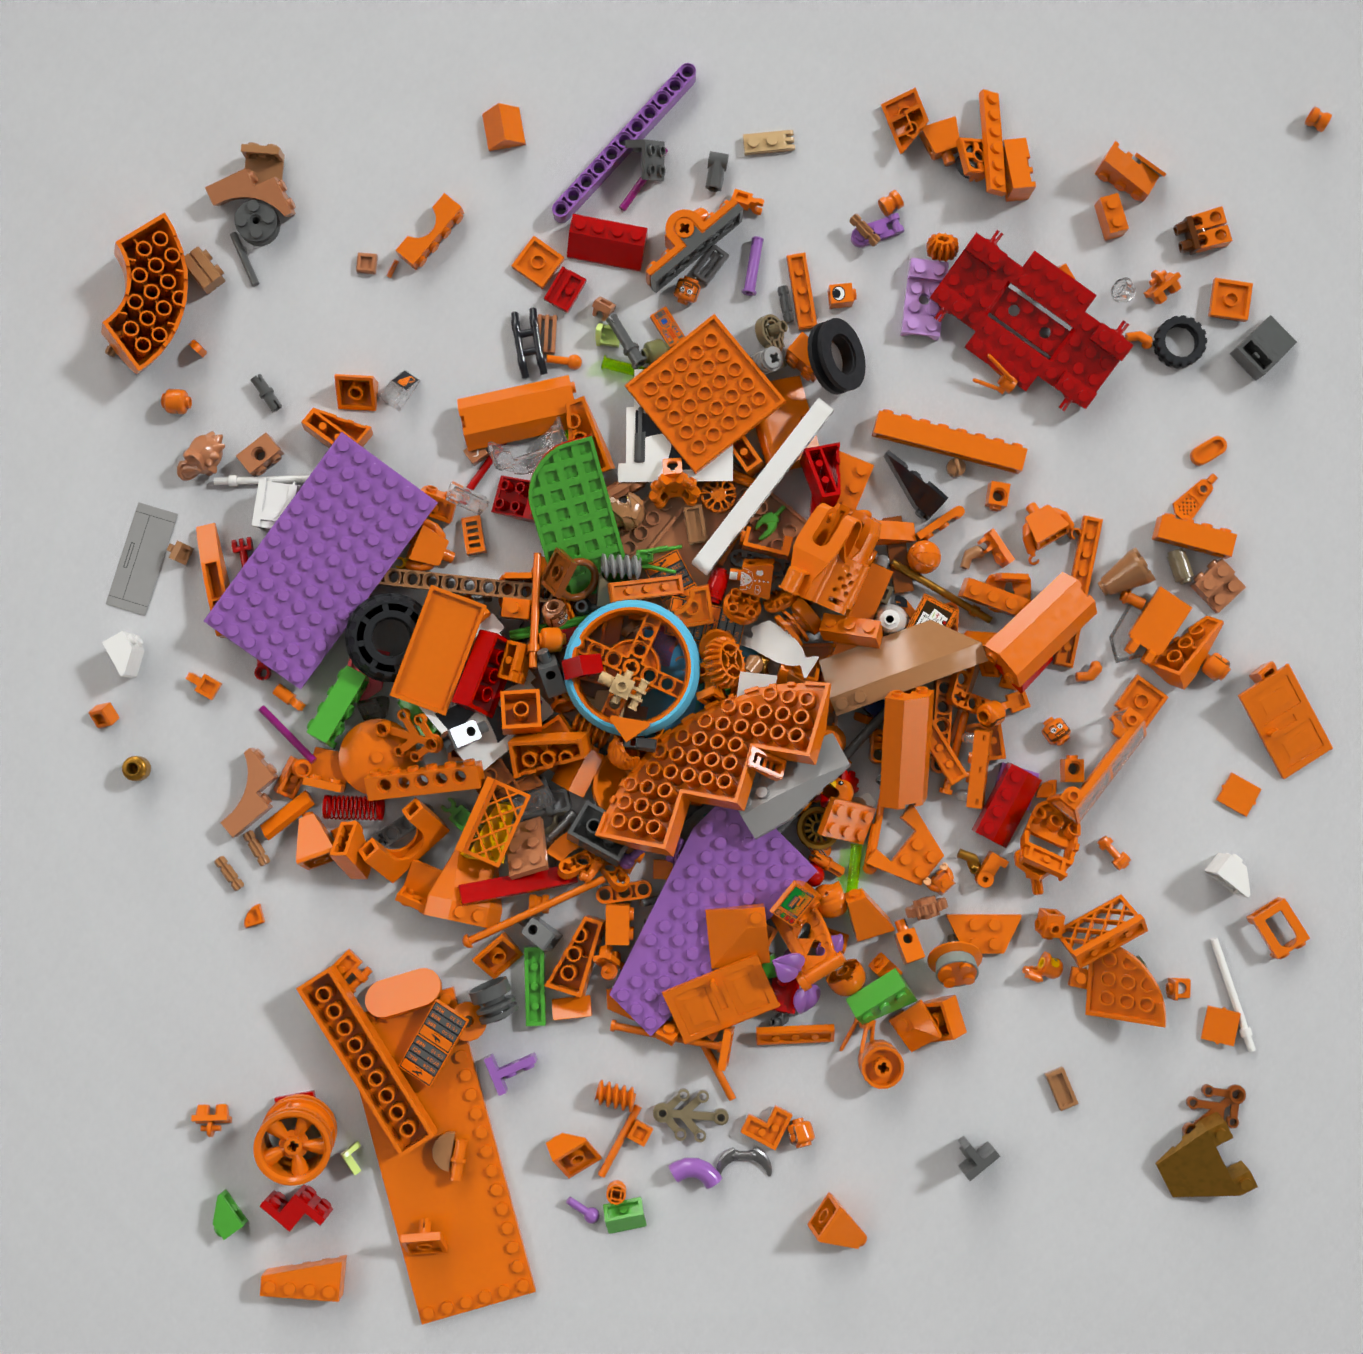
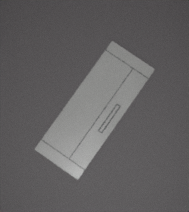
M138 503L106 601L107 605L146 615L178 514Z

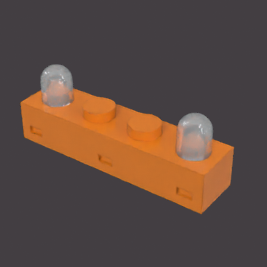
M976 729L974 733L965 732L961 736V740L965 744H973V750L968 755V763L971 764L970 771H967L968 776L966 777V782L969 783L968 790L959 789L955 792V798L959 801H965L966 807L977 809L984 807L993 730Z

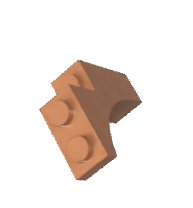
M247 168L205 187L213 206L219 207L234 200L252 198L269 203L286 217L296 214L294 211L296 206L293 200L288 198L285 192L287 187L282 179L272 177L257 184L259 181L255 172Z
M249 748L244 752L248 768L244 794L232 813L220 822L232 838L238 837L273 808L270 797L266 793L262 794L261 792L279 777L276 774V768L264 760L265 755L258 748Z

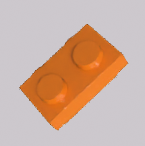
M417 859L413 860L404 885L397 893L395 901L400 902L404 906L412 907L423 914L427 895L442 870Z

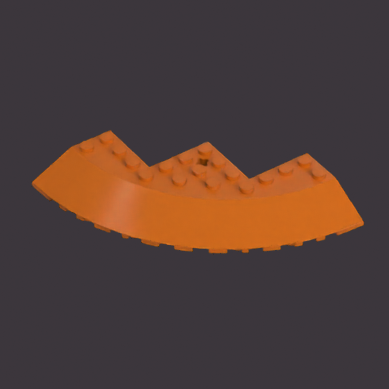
M794 681L787 682V684L773 683L760 688L756 686L745 689V694L737 697V694L734 695L732 693L724 700L713 701L705 705V708L699 712L689 714L681 720L679 725L672 730L668 729L659 737L660 740L656 746L655 753L646 752L638 765L633 769H629L630 773L620 782V787L615 796L612 795L609 801L610 805L602 815L595 836L637 850L674 857L690 801L745 811L756 774L755 770L746 766L751 747L787 761L816 765L827 726L831 684L812 681L795 683ZM755 754L753 763L756 764L757 755Z

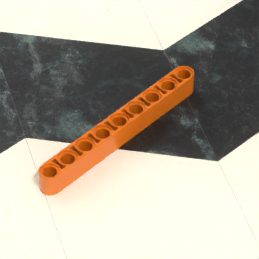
M946 603V605L959 611V608L955 603ZM959 613L951 626V629L957 632ZM952 674L934 680L932 718L936 725L939 721L944 722L945 730L941 733L949 745L953 706L947 702V692L942 693L939 690V686L941 683H945L949 688ZM940 702H944L947 706L944 713L938 709ZM930 753V771L933 773H943L941 769H935V760Z

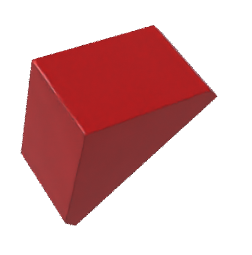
M601 653L579 655L562 660L565 680L601 674L604 671Z

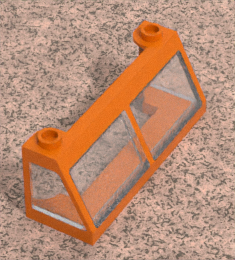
M1130 706L1114 711L1110 716L1109 720L1113 722L1111 733L1118 739L1080 788L1068 787L1061 794L1053 792L1046 799L1048 803L1075 825L1081 822L1147 735L1145 718Z

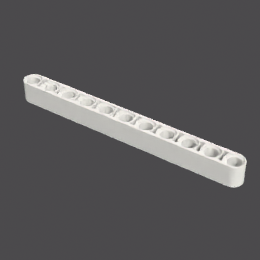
M820 398L816 400L691 563L706 576L711 572L835 409Z

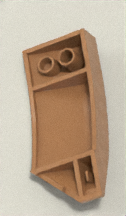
M928 620L882 637L879 649L857 646L819 660L825 683L831 684L830 700L836 716L885 699L890 691L901 690L904 692L984 663L988 659L982 642L933 620Z

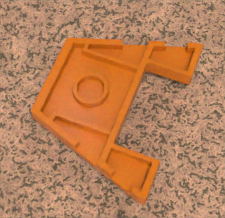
M910 804L899 818L914 830L911 836L891 861L879 850L874 849L864 863L921 886L923 880L930 875L944 857V854L915 806Z

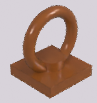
M556 547L540 578V583L554 597L560 599L562 597L568 601H580L591 595L597 587L599 572L592 561L586 558L572 559L563 549ZM576 567H587L591 572V581L588 587L576 594L567 592L565 589Z

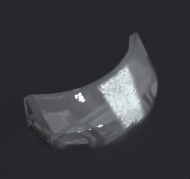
M557 417L546 433L531 442L521 445H501L491 441L488 442V450L496 469L524 475L532 474L540 459L550 449L568 440L561 419Z

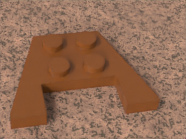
M498 758L484 770L485 780L489 776L523 792L544 786L536 773L527 774L516 781L501 758ZM497 785L494 791L496 799L508 796L505 788ZM482 787L480 789H475L478 794H480ZM508 790L510 795L515 793L513 791Z

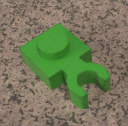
M448 798V801L451 802V807L446 808L442 805L441 809L452 814L448 819L463 832L471 812L463 804L457 807L455 800Z

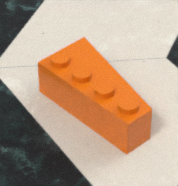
M589 731L516 734L508 741L514 779L526 774L536 773L539 770L550 769L556 765H563L583 759L592 750Z

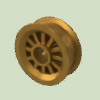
M813 807L800 816L797 822V835L806 847L825 849L836 842L837 839L826 836L824 837L827 840L823 842L822 835L817 834L813 830L815 823H821L826 808ZM810 816H814L815 822L810 818ZM804 826L810 827V829L804 830ZM811 832V834L807 837L805 833ZM818 836H819L820 843H817V842H816Z

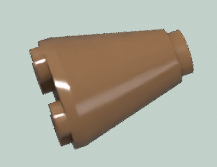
M1135 547L1128 551L1097 584L1106 596L1149 584L1156 579L1148 569L1143 556L1141 557Z

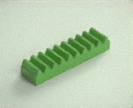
M538 946L524 947L526 1026L546 1025L545 951Z

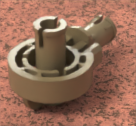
M772 314L760 317L755 324V333L758 341L765 349L775 346L782 352L783 347H785L783 342L784 332L788 330L787 323L784 320L780 321ZM783 356V360H784V361H783V365L781 366V368L787 366L786 361H785V359H784V356Z

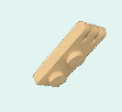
M793 130L743 134L744 154L755 155L795 150V145L791 143H794V137H788L794 135Z

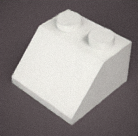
M121 631L103 641L102 643L120 676L128 678L137 677L145 651L142 647L144 643L141 637L133 633Z
M1218 853L1205 869V872L1234 895L1246 898L1251 895L1247 867L1242 863L1243 860L1236 854Z

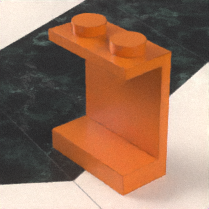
M747 526L746 531L742 530L739 545H742L743 550L787 560L793 537L785 535L781 550L749 543L748 538L751 527Z

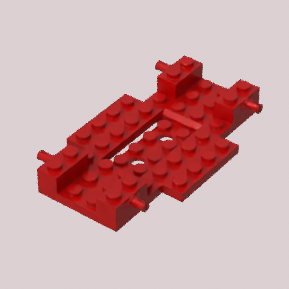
M996 230L992 238L987 239L976 232L929 298L941 308L934 319H938V322L941 323L947 313L952 314L973 329L975 333L964 348L1003 375L987 357L988 354H991L1018 381L1017 386L1024 391H1027L1038 376L1063 394L1065 399L1058 406L1061 410L1065 412L1071 402L1086 409L1117 364L1123 361L1134 346L1122 335L1129 324L1123 320L1117 329H1111L1086 313L1085 311L1097 295L1035 250L1025 264L1021 266L998 247L997 243L1004 235L1003 233H1000L996 238L1000 232ZM1011 284L1072 327L1069 331L1008 286ZM1011 305L1019 307L1020 311L1017 316L1009 314L1008 309ZM991 313L1051 357L1048 359L990 318L988 314ZM1047 327L1050 329V336L1048 338H1041L1039 334L1041 328Z

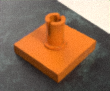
M422 1218L419 1220V1233L401 1235V1244L408 1256L448 1253V1244L442 1233L431 1232V1219L425 1218L424 1221Z

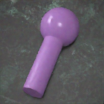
M635 849L630 854H625L620 862V866L623 869L632 868L634 860L645 851Z
M571 1196L567 1199L566 1204L583 1214L586 1222L593 1224L598 1221L599 1211L596 1208H587Z

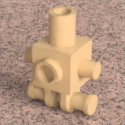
M628 669L624 676L617 673L616 677L602 671L597 682L610 687L609 692L614 694L611 702L618 705L621 698L628 701L630 697L632 700L627 707L637 711L636 708L639 702L642 703L643 699L641 697L646 695L647 692L645 690L650 682L641 678L639 686L636 687V682L631 680L634 672Z

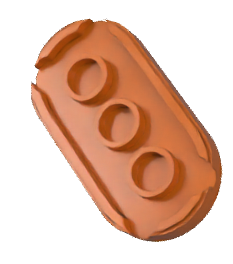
M419 968L375 982L366 993L365 1005L367 1010L377 1018L389 1019L431 1006L442 992V982L440 977L431 969Z

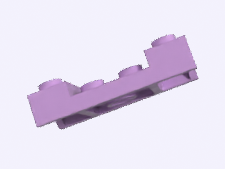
M918 258L910 259L900 336L921 335L938 341L942 321L940 323L934 317L941 308L929 298L948 273L949 262ZM926 296L929 299V303L926 305L921 304L919 297Z

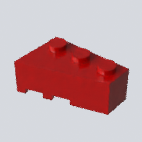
M840 442L805 448L800 458V464L816 507L821 503L834 507L841 495L839 473Z

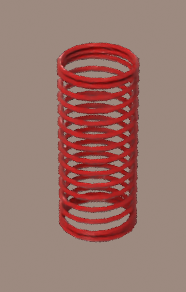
M325 795L322 804L324 819L330 818L332 820L334 818L337 820L339 818L341 820L343 818L344 820H350L352 818V820H355L356 818V820L369 819L372 821L374 819L376 821L378 819L382 821L385 813L384 799L370 801L369 805L366 796L364 798L360 796L358 800L356 795L354 800L353 795L351 798L347 795L345 800L344 795L342 798L340 795L338 797L334 795L333 799L332 795Z

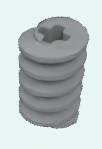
M770 346L750 356L764 375L779 370L784 361L782 352L775 346Z
M602 554L601 573H604L605 578H608L609 573H612L613 579L616 578L617 573H619L621 579L627 574L630 580L632 575L635 574L636 580H638L641 574V556L638 560L637 556L633 555L630 560L629 555H625L622 560L620 554L617 555L616 559H614L613 554H610L608 559L605 554Z

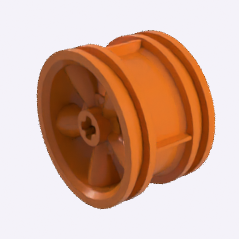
M291 1095L276 1102L267 1112L254 1140V1158L261 1172L270 1180L289 1186L305 1184L315 1179L325 1169L337 1138V1122L333 1112L323 1101L310 1095ZM297 1118L295 1130L287 1131L281 1120ZM313 1124L319 1130L322 1137L309 1140L305 1133ZM269 1134L280 1139L279 1146H272ZM307 1151L318 1154L307 1160L303 1157Z

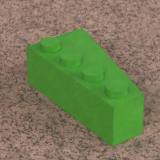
M348 665L339 671L337 682L329 688L327 692L328 697L325 702L320 703L317 708L318 713L316 717L312 718L307 725V733L333 749L337 745L334 742L339 734L342 735L345 730V719L351 718L354 712V702H359L370 681L366 675Z

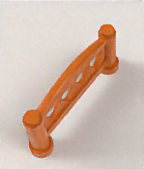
M818 908L810 911L807 915L808 920L805 922L809 923L811 926L810 930L815 932V936L812 939L798 938L803 925L792 927L776 915L771 917L790 952L800 953L805 958V963L801 967L802 970L798 972L796 977L797 982L805 992L812 988V984L835 971L846 962L841 951L837 953L834 950L830 932ZM815 940L821 942V947L825 949L824 955H808Z

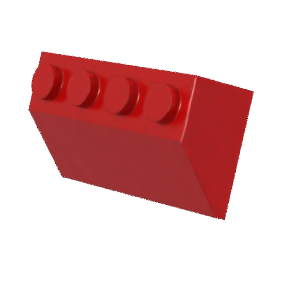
M573 214L569 230L567 258L641 272L648 238V228Z
M479 630L451 702L483 716L493 718L500 700V691L504 690L507 680L498 678L497 675L508 639L498 633Z
M1007 762L972 830L1006 848L1042 780L1024 769Z

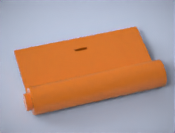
M800 375L770 381L786 400V403L755 427L766 465L809 411ZM817 436L813 438L806 448L819 446ZM802 454L789 470L802 468L800 464Z

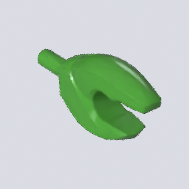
M784 505L775 513L768 512L758 519L755 530L763 524L768 528L758 538L759 541L768 538L776 530L779 522L778 516L786 509Z

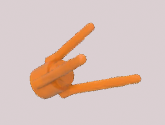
M988 354L987 357L1003 373L1002 375L992 368L1001 376L997 382L999 387L973 378L972 381L994 389L1001 394L1005 391L1010 393L1018 381L991 354Z
M855 1017L839 1050L843 1051L859 1023V1028L864 1029L859 1051L862 1054L868 1030H870V1041L874 1040L876 1020L862 1025Z

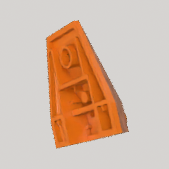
M454 850L427 895L423 915L484 928L500 923L502 915L501 898L462 906L458 885L498 878L499 868L482 860L465 858L461 855L460 851Z

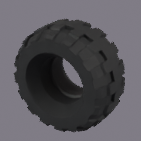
M397 593L375 595L362 602L350 616L345 631L346 649L353 664L372 679L381 682H395L407 648L396 656L383 655L374 647L372 641L373 631L380 622L394 619L405 625L409 632L410 642L423 606L416 600Z

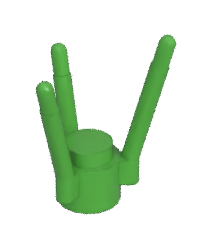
M666 545L636 550V556L638 560L641 556L642 569L676 574V570L650 565V562L654 560L653 554L681 549L682 545L670 547Z

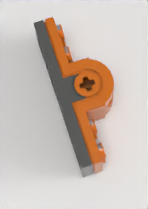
M734 197L730 201H724L717 212H711L705 218V222L695 211L687 209L678 210L670 215L665 227V247L667 250L662 253L661 258L657 262L652 261L646 267V282L655 293L660 291L708 251L713 244L720 241L742 222L744 209Z

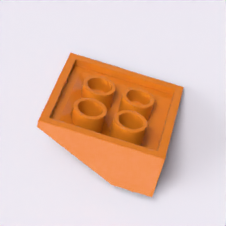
M764 903L705 909L712 969L724 967L756 953L761 964L770 963Z

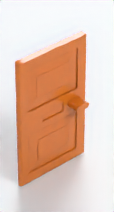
M1285 664L1282 668L1237 695L1282 779H1286L1333 749L1289 664Z
M757 953L662 991V995L685 1045L781 1006Z

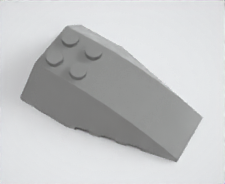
M834 734L824 735L816 765L787 761L783 779L777 782L756 772L745 811L738 810L756 840L792 820L795 814L801 808L804 809L814 796L824 791V787L835 781L851 766ZM761 758L760 766H762L763 758Z

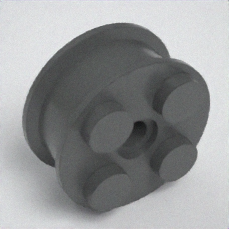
M259 199L248 200L241 204L235 213L236 229L248 243L255 246H264L273 242L278 236L280 220L274 209L267 202Z

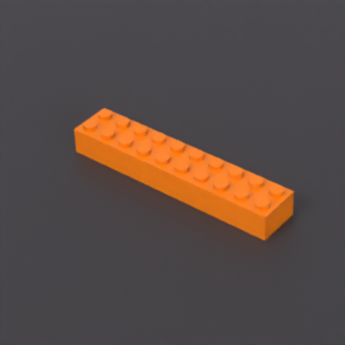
M332 965L296 988L400 1157H403L434 1137L438 1129L336 965Z

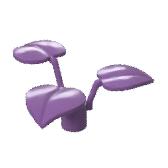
M840 933L839 935L831 936L834 950L837 953L839 951L842 952L843 935ZM821 942L816 948L817 956L825 954V949L821 947ZM788 948L783 956L773 959L772 962L778 979L784 983L794 980L805 963L804 956L800 953H791ZM812 984V988L806 992L802 988L796 991L793 1004L798 1013L802 1014L808 1011L818 1002L821 995L820 988L816 984Z

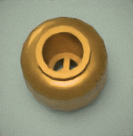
M131 756L124 761L122 772L128 780L142 781L150 775L151 765L142 756Z

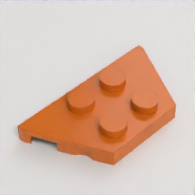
M946 914V918L958 941L974 944L981 950L982 954H1004L1022 915Z

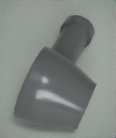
M585 598L574 602L573 611L577 616H584L603 606L591 604ZM580 603L585 604V608L583 610H580L578 608Z

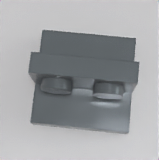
M964 1136L958 1140L962 1145L959 1149L967 1158L958 1166L969 1181L1001 1157L989 1142H986L976 1151Z

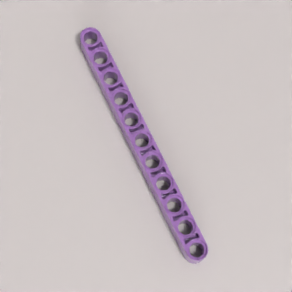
M684 63L556 200L552 206L554 219L558 223H566L633 151L632 148H625L620 143L625 140L644 139L696 82V68L693 64ZM690 73L692 76L685 77L683 74ZM677 86L679 90L673 91L671 88ZM665 100L667 103L662 105L658 101ZM651 113L654 117L647 118L646 115ZM635 127L642 129L640 132L633 131ZM611 154L617 156L615 159L612 160L607 158ZM597 168L604 169L602 173L595 172ZM584 182L591 183L589 187L582 186ZM573 195L579 197L576 201L569 199ZM559 209L566 210L562 215L556 213Z

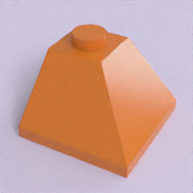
M561 1133L546 1142L552 1161L568 1178L573 1177L602 1159L598 1151L584 1137Z

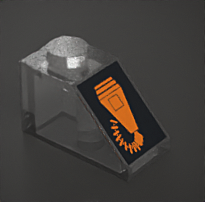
M403 370L389 382L380 397L385 403L400 412L421 380L408 371Z

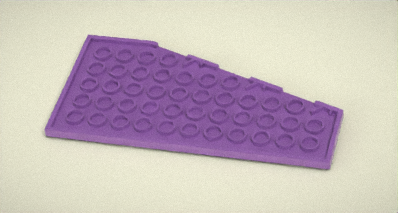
M714 806L693 827L609 995L652 1036L672 1016L662 991L719 969L711 968L705 909L764 903L767 922L774 915L769 910L794 880L807 882L818 870L777 829L756 840L738 810Z

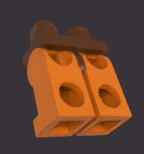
M1222 206L1188 216L1173 227L1176 236L1185 235L1186 240L1178 243L1180 253L1190 252V255L1209 249L1227 247L1233 241L1228 224L1225 225L1227 220Z

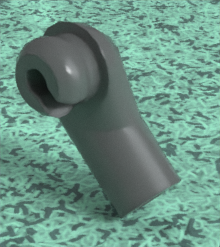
M778 1013L770 1019V1026L785 1025L789 1021V1014Z

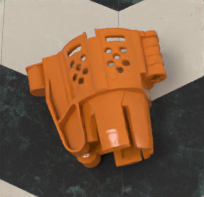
M821 503L811 514L797 536L793 547L791 566H789L781 585L778 587L842 615L850 616L852 607L855 605L871 569L867 563L880 537L882 524L879 520L873 517L871 519L868 517L869 515L854 509L851 515H848L851 508L837 503L832 507Z

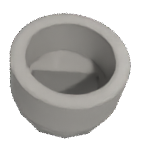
M883 554L877 556L874 564L888 569L889 558Z

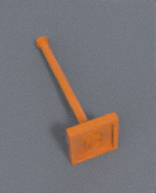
M612 1019L610 1031L612 1032L617 1030L655 1038V1033L650 1036L642 1027L618 1023L617 1020ZM735 1026L724 1030L722 1041L715 1042L699 1039L689 1043V1045L717 1050L720 1053L717 1070L725 1071L729 1064ZM680 1035L676 1042L684 1043V1040Z

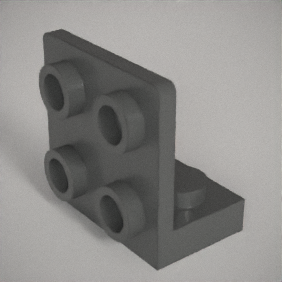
M646 139L625 140V148H632L633 152H642V180L664 181L666 173L664 166L665 142Z

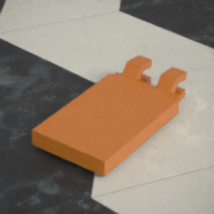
M1158 587L1128 632L1131 639L1124 651L1128 654L1135 653L1139 645L1147 650L1140 659V662L1145 665L1151 664L1155 656L1163 654L1192 607L1163 587Z

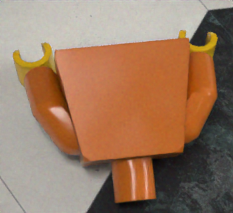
M429 519L424 521L413 538L406 558H397L402 560L403 564L402 566H396V568L426 571L432 570L434 566H439L442 560L452 563L455 553L446 549L449 541L445 539L446 534L439 524Z

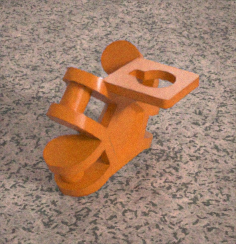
M682 458L663 459V474L658 477V480H654L651 483L652 491L649 494V499L654 502L657 509L663 508L672 497H681L689 506H695L697 498L701 494L700 489L696 486L697 480L693 477L688 478V475L683 472ZM676 463L678 466L675 468V471H670L667 465Z

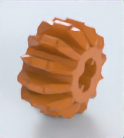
M946 233L932 234L928 238L926 245L927 256L932 257V260H939V262L954 260L959 250L958 238Z

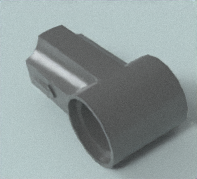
M710 151L705 189L713 192L721 191L729 154Z

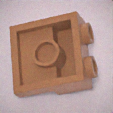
M1223 558L1212 560L1207 565L1208 569L1204 573L1202 571L1193 578L1194 582L1190 585L1215 613H1219L1246 588L1234 575L1235 571Z

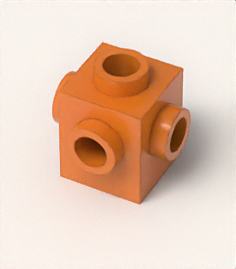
M1039 908L1038 916L1035 920V930L1044 939L1061 938L1062 931L1065 928V915L1057 909Z

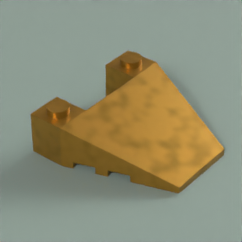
M1218 1112L1199 1120L1195 1124L1196 1127L1189 1134L1186 1133L1182 1137L1183 1140L1176 1147L1172 1146L1155 1163L1172 1197L1241 1196L1258 1187L1251 1171L1242 1161L1226 1168L1216 1147L1234 1137L1226 1121Z

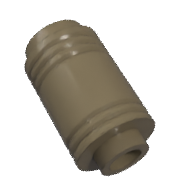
M1183 548L1168 552L1167 559L1175 582H1180L1181 585L1191 582L1194 573L1186 551H1183Z

